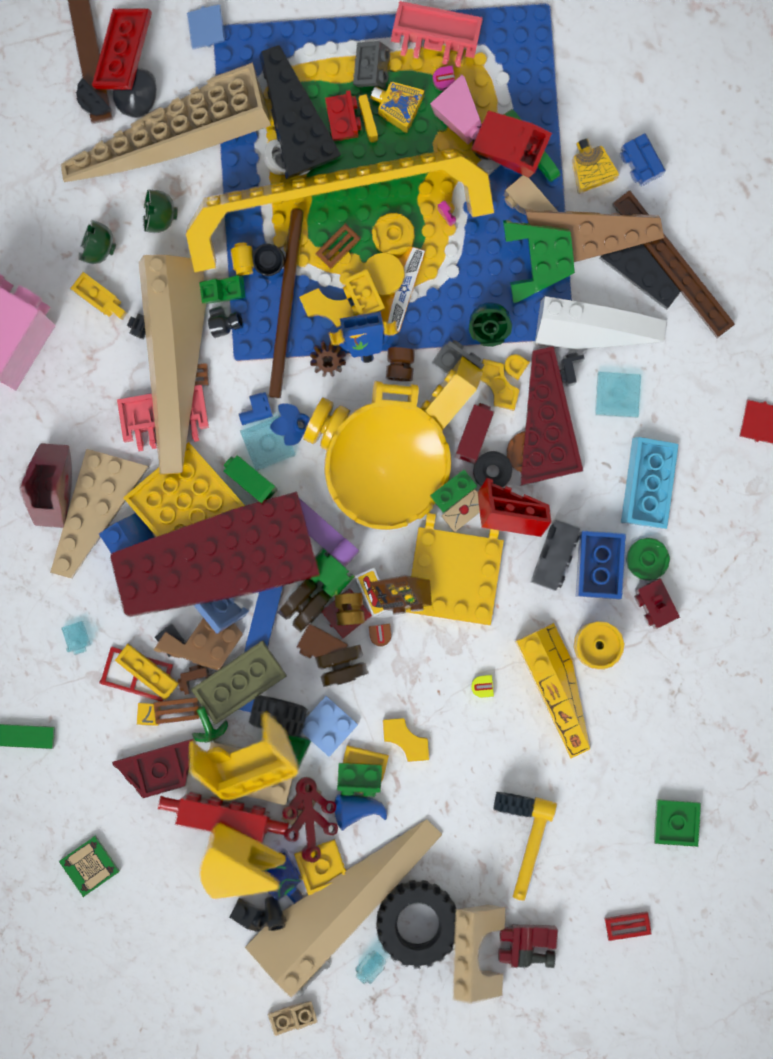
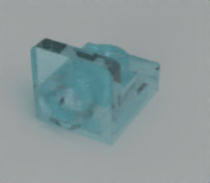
M83 621L61 628L68 647L66 648L67 653L73 652L74 655L86 652V647L91 646Z

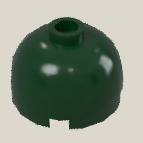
M154 189L147 190L144 200V208L146 209L145 216L143 215V228L145 232L161 233L171 226L172 220L177 219L178 209L174 207L173 200L165 192Z
M91 219V225L88 224L81 243L84 252H79L78 260L90 264H99L105 261L108 255H113L116 243H113V234L106 225Z
M487 302L479 305L473 310L469 319L471 338L474 341L476 339L483 346L494 347L501 345L510 336L512 331V320L509 312L504 306L497 303Z

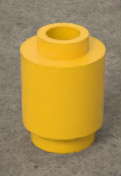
M245 242L234 244V248L231 249L233 270L239 276L252 274L254 268L252 246H247Z

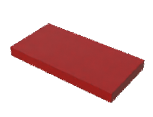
M149 8L112 9L92 83L95 89L132 90L152 15Z

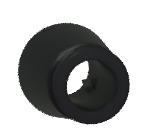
M277 897L266 898L264 900L265 926L268 927L269 931L283 929L286 926L285 922L287 920Z

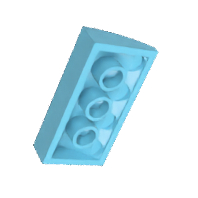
M642 437L632 438L621 523L667 529L679 444Z

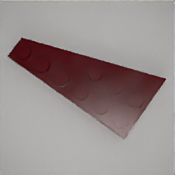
M554 346L532 351L520 486L583 472Z

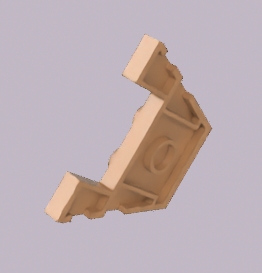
M202 618L185 645L165 632L153 650L219 670L243 633L234 623L217 634L207 621Z

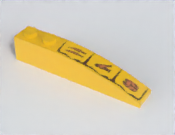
M552 623L516 640L515 643L570 759L590 750L573 662L555 624Z

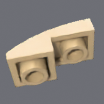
M311 1001L267 1014L274 1036L318 1023Z

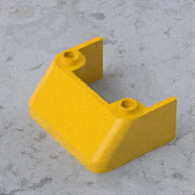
M267 713L263 714L264 741L229 754L221 747H213L210 750L204 751L194 741L189 743L190 773L224 800H233L293 778L298 774V763L285 730Z

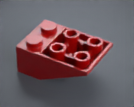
M488 110L471 150L529 178L535 173L552 133L532 123Z

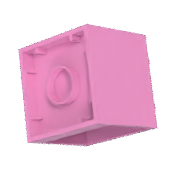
M0 274V382L16 391L56 325L46 317L51 308L50 306L42 302L40 297L20 285L14 295L10 292L14 285L6 281L5 277Z

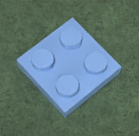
M325 696L306 717L302 733L330 757L358 724L328 696Z

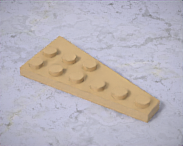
M86 449L50 573L71 579L74 577L89 552L99 541V533L108 528L126 502L123 497L137 486L149 466Z

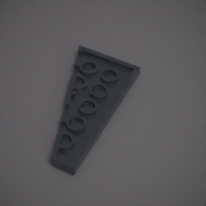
M280 45L261 51L259 56L264 79L267 81V94L272 104L271 112L277 140L281 146V159L286 169V180L339 159L341 156L340 151Z

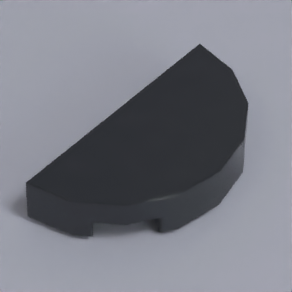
M82 78L77 84L76 99L82 110L94 116L106 115L111 112L112 109Z

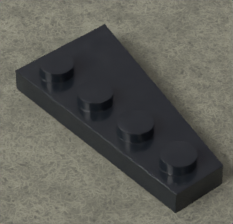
M643 244L607 253L599 258L666 310L681 292Z

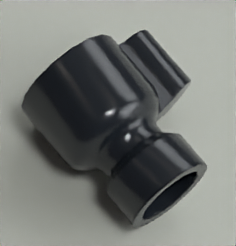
M222 306L209 309L210 318H208V326L214 338L228 335L231 329L243 328V320L238 311L231 313L227 317Z

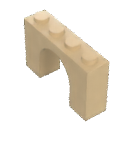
M482 905L456 910L453 1000L474 1003L502 996L503 974L486 970L480 971L478 966V950L483 938L488 933L505 929V907Z

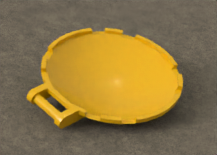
M375 381L372 402L355 410L345 418L335 430L328 444L324 471L329 493L345 515L363 526L380 530L398 529L408 526L409 523L421 519L433 509L435 502L430 495L449 480L451 471L449 445L439 424L433 417L417 407L418 385L383 384L382 381ZM382 394H404L408 395V400H385L382 399Z

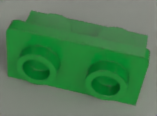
M339 763L337 791H341V795H354V792H363V796H376V793H381L382 765Z

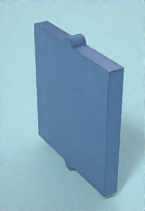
M218 4L206 8L202 6L199 10L187 12L193 50L205 46L210 48L213 44L225 42L221 5Z

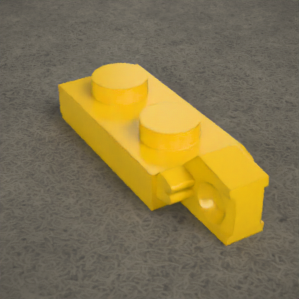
M84 272L81 273L70 288L108 317L114 314L123 320L127 315L126 311L119 307L121 301Z

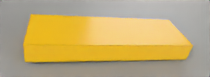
M129 643L114 660L165 701L178 686V682Z

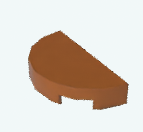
M525 431L515 435L509 441L506 449L507 458L510 460L512 467L518 472L522 471Z

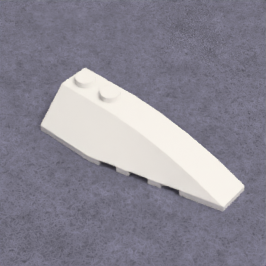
M545 296L540 301L535 343L574 350L664 342L666 320L611 307Z

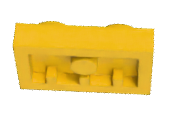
M367 269L344 279L346 286L342 288L347 299L351 297L355 305L351 306L355 316L385 310Z

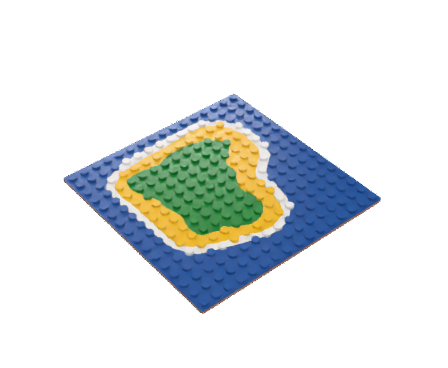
M549 4L448 10L483 18L475 57H465L467 48H464L460 67L455 66L458 52L452 50L449 53V62L442 64L446 44H443L442 51L440 52L424 48L425 40H422L419 58L417 59L413 58L416 43L408 42L406 55H401L404 36L401 35L400 43L391 42L396 14L223 25L225 42L214 44L216 76L253 63L271 122V126L220 143L223 194L454 148L483 168L489 178L494 213L472 217L467 210L463 183L444 170L226 212L225 230L228 278L238 276L236 271L233 270L231 249L234 248V244L245 242L247 246H252L253 253L260 245L266 243L273 244L283 251L285 257L291 210L293 208H300L304 212L286 358L310 357V353L315 352V345L321 347V341H325L326 345H329L331 341L330 332L335 333L339 332V329L342 330L341 326L336 328L328 318L322 316L308 317L299 297L319 288L322 294L329 299L338 301L347 299L342 288L346 286L344 279L361 272L364 264L370 257L381 253L373 242L372 230L377 220L388 213L401 214L411 221L415 232L412 247L425 250V254L400 331L395 335H391L387 343L382 345V352L388 351L390 347L413 350L442 348L446 341L452 342L453 340L463 346L480 345V342L476 339L474 341L471 338L469 319L475 308L487 302L504 306L511 317L512 331L502 344L535 342L540 301L545 296L572 301L570 276L517 303H513L510 282L532 278L528 238L506 242L503 220L515 223H528L525 214L507 205L504 200V193L508 187L523 175L495 161L482 160L476 157L471 150L472 142L467 144L434 114L430 104L445 91L439 90L434 86V72L438 68L452 66L455 81L461 75L465 77L481 124L488 110L504 115L510 109H513L522 121L532 123L551 132L552 134L545 152L557 166L560 176L550 182L537 167L535 173L529 179L558 212H565L551 10ZM381 41L389 48L388 81L386 82V88L382 90L387 91L391 82L424 90V98L407 133L378 114L380 103L370 99L374 88L377 86L356 87L353 85L357 43ZM280 45L331 137L332 133L325 98L345 95L346 91L350 90L351 97L355 96L358 109H354L355 117H359L361 123V130H358L357 138L334 142L341 153L339 159L314 168L307 174L297 175L287 180L285 174L276 175L263 163L265 147L270 141L277 140L271 112L272 104L267 94V81L264 79L259 55L261 51ZM367 94L378 133V141L372 143L369 142L358 98ZM443 201L447 202L451 208L449 211L456 218V223L451 227L437 210L438 204ZM346 223L361 240L330 270L315 253ZM345 231L323 255L326 256L348 232ZM351 237L329 261L331 262L354 238ZM284 266L279 273L269 277L259 274L253 268L252 274L243 276L246 298L230 301L231 313L238 311L243 320V328L232 329L233 357L236 361L273 359ZM352 297L349 298L348 302L350 306H354L355 304L353 302Z

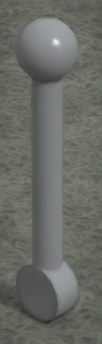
M327 960L296 994L302 996L304 990L324 969L330 967V962Z

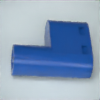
M266 392L250 395L249 398L253 409L238 413L242 425L273 417Z

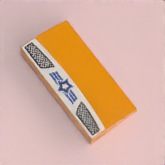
M412 246L407 252L395 256L400 260L405 272V279L401 288L390 296H380L385 310L381 311L382 321L387 323L396 321L398 333L425 254V250Z

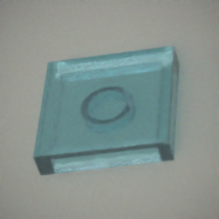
M598 372L595 415L638 418L641 374Z
M280 415L240 431L256 471L296 456L293 446H286L284 444V436L277 435L270 429L271 423Z

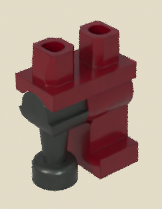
M512 924L511 927H505V929L500 930L499 940L510 942V949H499L498 961L510 964L511 968H528L531 964L545 963L546 968H554L555 950H547L545 954L534 953V947L557 949L558 929L553 925Z

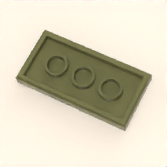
M262 640L193 687L191 691L200 704L205 706L208 716L216 725L252 701L255 696H259L287 677V674Z

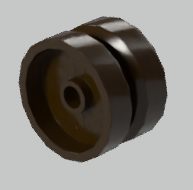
M311 578L306 579L278 611V614L285 620L290 619L298 612L299 614L293 620L292 626L300 633L310 623L314 622L324 610V606L332 598L324 590L319 591L312 598L311 595L316 590L317 584Z
M360 644L315 657L319 669L332 667V671L323 673L320 676L323 687L334 684L341 685L369 674L366 663L360 662L352 665L351 662L363 656Z

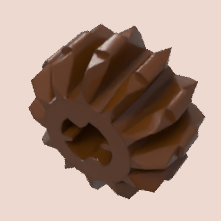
M321 341V347L315 345V352L310 353L312 358L310 365L316 366V373L322 370L323 377L327 375V372H330L332 377L335 376L334 370L341 372V366L346 365V360L343 359L346 356L345 351H340L341 347L339 345L334 347L331 341L329 345H326L325 341ZM327 356L328 358L329 356H331L332 361H329V359L327 361H324V357Z

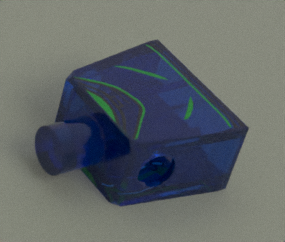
M284 848L279 853L286 857L285 863L262 871L270 874L279 882L277 890L267 892L278 901L287 895L295 904L304 896L297 888V885L302 881V876L289 853Z

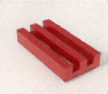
M648 912L604 918L608 941L652 934ZM644 918L645 920L640 922H633L611 926L610 924L615 922H622ZM646 926L645 930L612 935V931Z

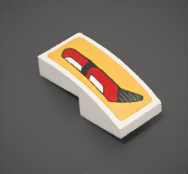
M375 568L355 576L373 618L389 611L382 608L370 587V582L380 580Z

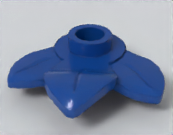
M279 404L278 409L281 417H278L271 423L270 429L275 434L284 436V444L286 446L296 445L301 441L302 435L305 434L310 418L306 414L300 413L298 408L292 404ZM298 421L303 422V428L298 426Z

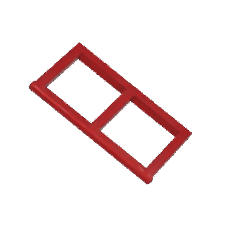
M111 647L99 683L153 700L164 701L160 696L135 690L137 683L135 676H133L130 688L106 681L114 652L120 654L122 649ZM147 657L156 665L167 667L166 673L171 674L173 664Z

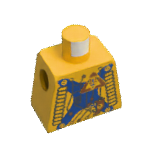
M391 82L387 91L375 87L370 99L380 103L378 114L407 133L424 98V90Z

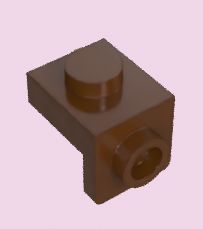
M202 665L189 667V672L180 674L181 678L178 679L180 691H184L185 695L191 694L189 681L209 676L208 667L202 668Z

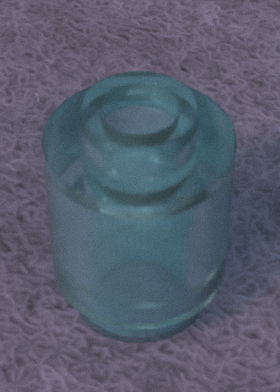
M374 950L371 954L368 953L355 968L357 972L355 976L363 984H366V982L371 984L385 969L384 965L387 961Z

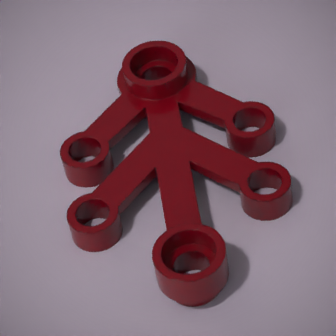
M303 777L297 782L295 787L297 794L290 804L282 810V816L288 820L295 819L297 816L296 809L302 801L304 809L292 826L284 832V838L289 842L297 841L299 831L305 823L307 845L302 849L301 855L306 862L314 863L321 856L320 848L316 846L314 821L323 828L326 835H336L338 826L336 823L327 821L313 808L312 799L327 814L335 812L336 804L333 801L326 800L317 792L316 782L312 778ZM307 784L309 785V791H308V792H306V790H305V786H306ZM330 803L331 809L328 811L327 805ZM289 809H291L292 815L290 817L287 815ZM330 825H332V827H333V830H332L331 833L329 832V826H330ZM291 831H293L294 837L292 839H290L289 837ZM315 850V856L312 858L311 852Z

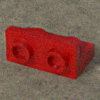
M348 90L345 95L325 98L333 141L357 138L358 130H361L360 118L355 117L354 109H358L356 97H351V92Z

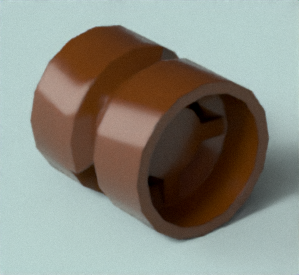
M401 347L388 348L387 361L390 365L386 366L385 379L401 382L413 381L414 368L411 367V364L414 363L415 350Z

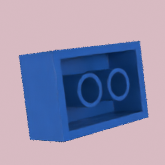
M591 531L579 532L576 597L622 599L626 534Z

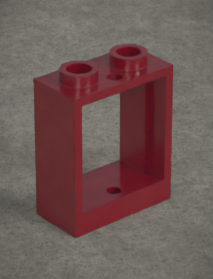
M479 403V405L474 404L455 458L471 464L476 463L494 415V411H491L490 406Z

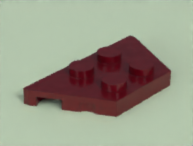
M194 738L116 760L112 763L124 775L125 779L133 785L142 798L185 787L190 767L189 743L194 741Z

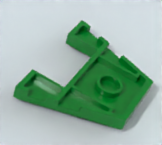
M503 220L506 242L528 238L532 278L510 282L513 303H517L575 273L571 231L569 229L544 225L535 226L529 223H515Z

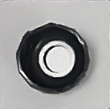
M269 243L260 245L252 255L254 268L261 275L273 276L279 273L284 266L285 257L283 251L276 245Z

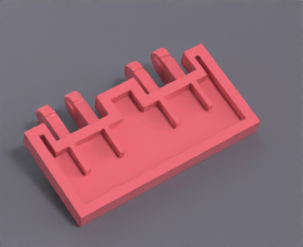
M202 385L194 386L189 421L194 442L199 441L197 420L200 429L209 428ZM152 394L117 399L124 443L132 442V432H135L138 451H144L142 432H149L150 446L152 449H156Z

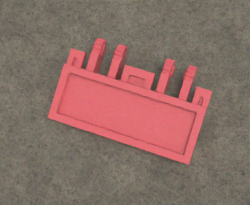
M399 1L391 42L400 43L401 35L404 36L401 48V55L403 56L407 53L408 42L416 43L413 58L417 59L419 58L422 40H425L424 48L440 52L442 51L443 44H446L442 64L449 62V53L452 50L458 52L455 66L460 67L464 48H467L465 57H475L483 18Z

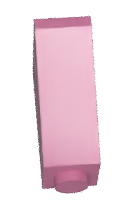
M461 75L430 104L434 114L464 142L469 144L476 139L482 124L465 77Z

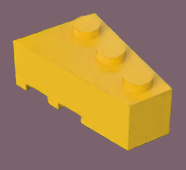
M462 356L454 368L447 373L442 384L437 385L430 400L426 399L420 406V409L433 417L443 430L478 389L483 371Z

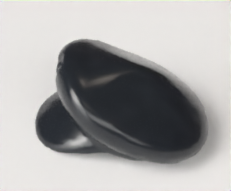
M137 68L132 90L113 89L115 106L122 114L138 118L146 115L152 109L157 92L154 75L145 69Z

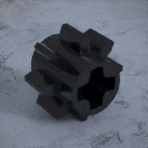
M138 313L136 318L130 317L127 326L131 328L129 332L131 335L144 340L146 336L144 315Z

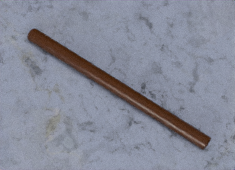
M293 208L290 214L268 397L281 398L304 214L300 208Z

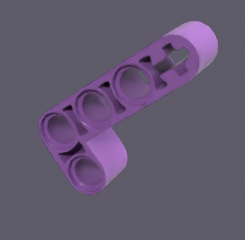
M299 498L309 536L340 564L346 567L360 551Z

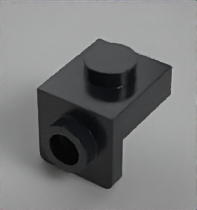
M577 352L565 355L566 358L561 361L562 369L559 371L562 382H565L566 387L577 383L573 364L583 362L585 359L584 355L578 356Z
M239 898L229 918L247 930L259 932L265 925V910L257 908L243 898Z

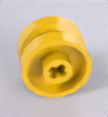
M322 397L309 421L303 440L315 444L321 434H323L320 447L327 451L332 435L342 421L349 416L351 410L340 405L331 416L334 404L332 401Z
M591 622L578 630L574 637L573 648L576 657L582 664L589 668L603 670L612 667L620 660L624 652V641L622 634L615 626L607 622ZM599 641L602 642V644H601V646H603L602 649H597V648H596V643H597V642H599Z

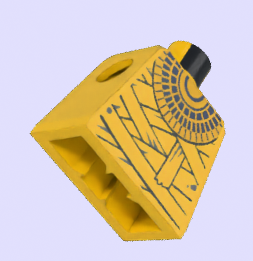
M588 138L576 143L579 154L573 156L572 166L579 194L617 180L619 173L603 146L592 149Z

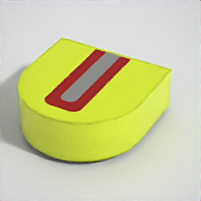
M492 675L478 676L472 681L471 690L474 695L480 698L494 697Z

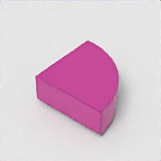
M443 201L438 204L437 210L451 227L456 223V218L449 211L451 208L447 202Z

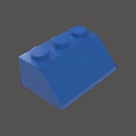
M136 513L116 522L99 533L111 554L155 538L149 527Z

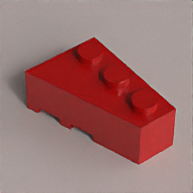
M487 478L477 492L481 528L542 537L552 523L549 505L526 494L521 496L511 492L512 488L507 486L502 488L493 484L492 479Z

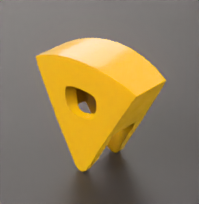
M217 824L210 833L200 866V880L203 888L212 899L277 890L279 882L262 870L284 864L286 857L254 839L224 825Z

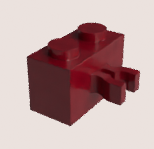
M661 578L635 590L637 595L634 598L639 607L643 606L646 612L644 618L649 627L653 626L654 629H658L680 618Z

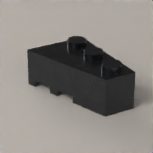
M556 519L552 521L530 581L531 583L553 591H557L558 587H562L565 580L563 572L565 567L569 568L573 557L570 554L573 547L576 548L580 537L578 535L579 527Z

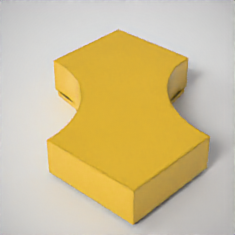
M319 288L299 297L308 317L322 316L328 318L336 328L341 326V318L355 316L348 299L339 301L329 299L322 294Z
M483 359L482 364L484 366L481 369L483 373L480 381L491 389L494 397L493 406L514 411L520 389L512 386L505 378L503 363Z
M404 718L383 720L384 742H392L400 746L405 752L408 762L429 760L428 738L418 737L411 733L406 726Z

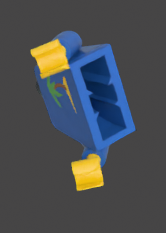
M381 312L341 318L342 330L339 329V332L329 333L333 345H339L345 351H350L352 357H361L362 362L369 363L374 360L373 354L382 352V345L387 343L389 337L397 334L396 321L393 323L383 322Z

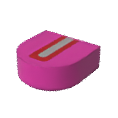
M452 66L438 68L433 74V84L439 90H446L455 81Z

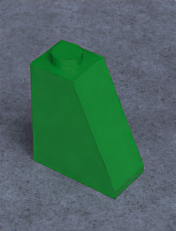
M238 455L235 458L231 456L224 464L225 470L223 472L260 503L271 499L278 489Z

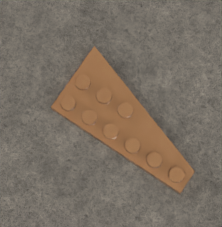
M525 209L527 221L530 225H544L569 229L571 231L574 262L664 238L659 215H620L618 213L553 212L550 210L533 211Z

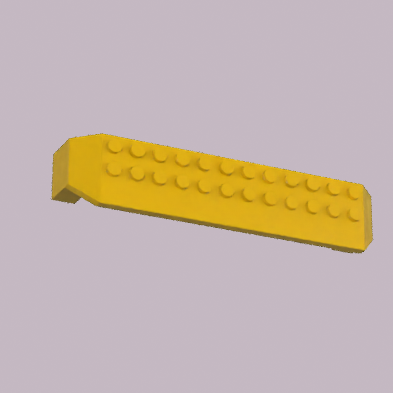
M454 148L209 196L203 199L186 230L194 272L216 268L217 260L211 235L226 212L444 170L463 183L467 210L472 217L494 213L488 174L483 168Z

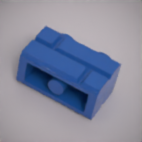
M646 133L622 146L621 159L624 164H629L632 170L630 175L635 183L638 182L640 186H644L665 173L666 170Z

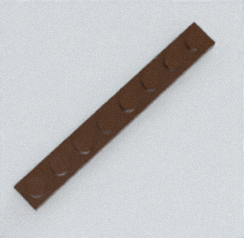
M630 190L612 204L620 215H649ZM665 234L662 239L643 244L716 338L735 325Z

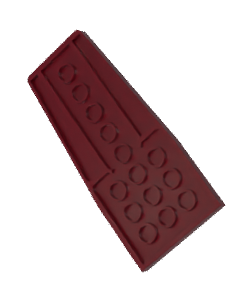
M297 492L264 500L263 503L257 502L226 511L113 552L110 556L123 612L127 617L255 594L320 576Z

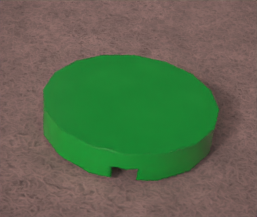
M644 538L631 545L627 552L626 562L633 576L640 580L650 581L658 579L665 574L669 567L670 556L662 542L653 538Z

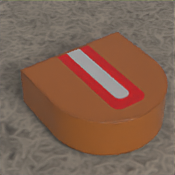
M390 624L369 626L370 639L374 645L385 646L390 642Z

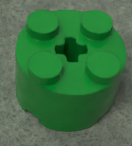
M322 548L315 556L320 576L311 579L314 582L320 580L324 584L322 586L323 590L333 597L335 594L339 595L355 576L353 574L347 576L346 574L349 571L330 554L325 556L326 550Z

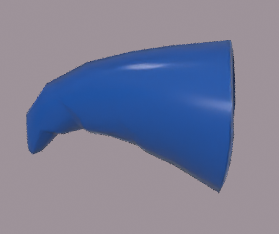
M337 794L335 797V818L341 831L360 819L373 814L380 815L384 820L387 819L386 808L381 802L373 798Z

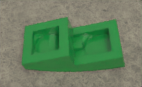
M238 275L221 280L212 279L199 282L201 300L204 304L246 298L243 276Z

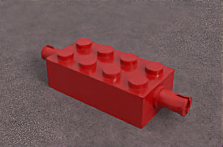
M189 792L180 800L160 796L158 810L177 813L175 825L211 832L217 824H221L260 843L264 840L267 832L284 835V832L289 827L288 822L270 819V812L265 811L266 807L253 805L252 808L244 807L245 803L239 801L225 803L223 799L215 796L206 799L202 798V794L196 792Z

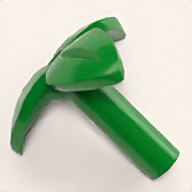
M205 706L196 709L205 733H192L194 740L209 743L215 741L226 732L228 728L227 720L217 729H214Z

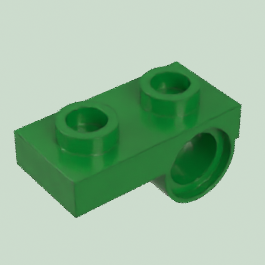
M462 470L432 493L430 497L442 513H444L472 492L477 485L468 473Z

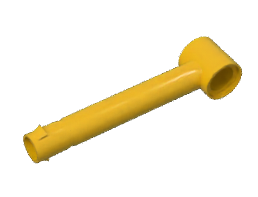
M535 797L532 812L534 821L512 896L515 899L525 901L547 821L552 822L557 806L555 802Z

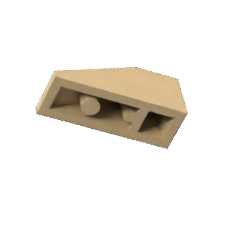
M524 175L505 190V202L510 208H515L520 213L526 215L525 209L558 212L535 184Z

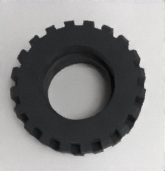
M410 880L409 883L397 885V888L392 890L380 903V908L377 912V936L383 950L390 955L392 960L401 962V965L405 967L412 965L414 968L421 969V966L427 965L428 968L437 961L440 963L445 959L444 956L447 953L450 954L455 944L456 905L450 898V895L435 883L430 884L425 880L421 882ZM425 904L436 913L439 925L435 936L431 940L415 944L406 941L400 935L397 920L401 911L409 905Z

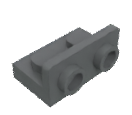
M381 41L357 43L353 85L356 87L377 86L380 89L386 88L390 51Z
M455 340L452 342L446 341L432 361V364L446 374L454 368L462 356L480 369L484 366L480 362V357L472 352L470 354L463 350L464 346Z

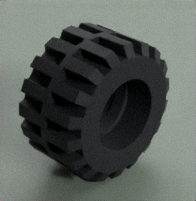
M259 695L254 698L249 723L254 727L264 730L263 714L267 713L285 730L286 735L297 737L302 735L308 709L300 704Z

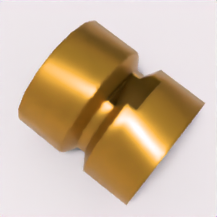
M362 593L335 595V606L339 609V612L336 613L337 625L365 623L364 611L360 609L363 605ZM347 604H351L352 610H347Z

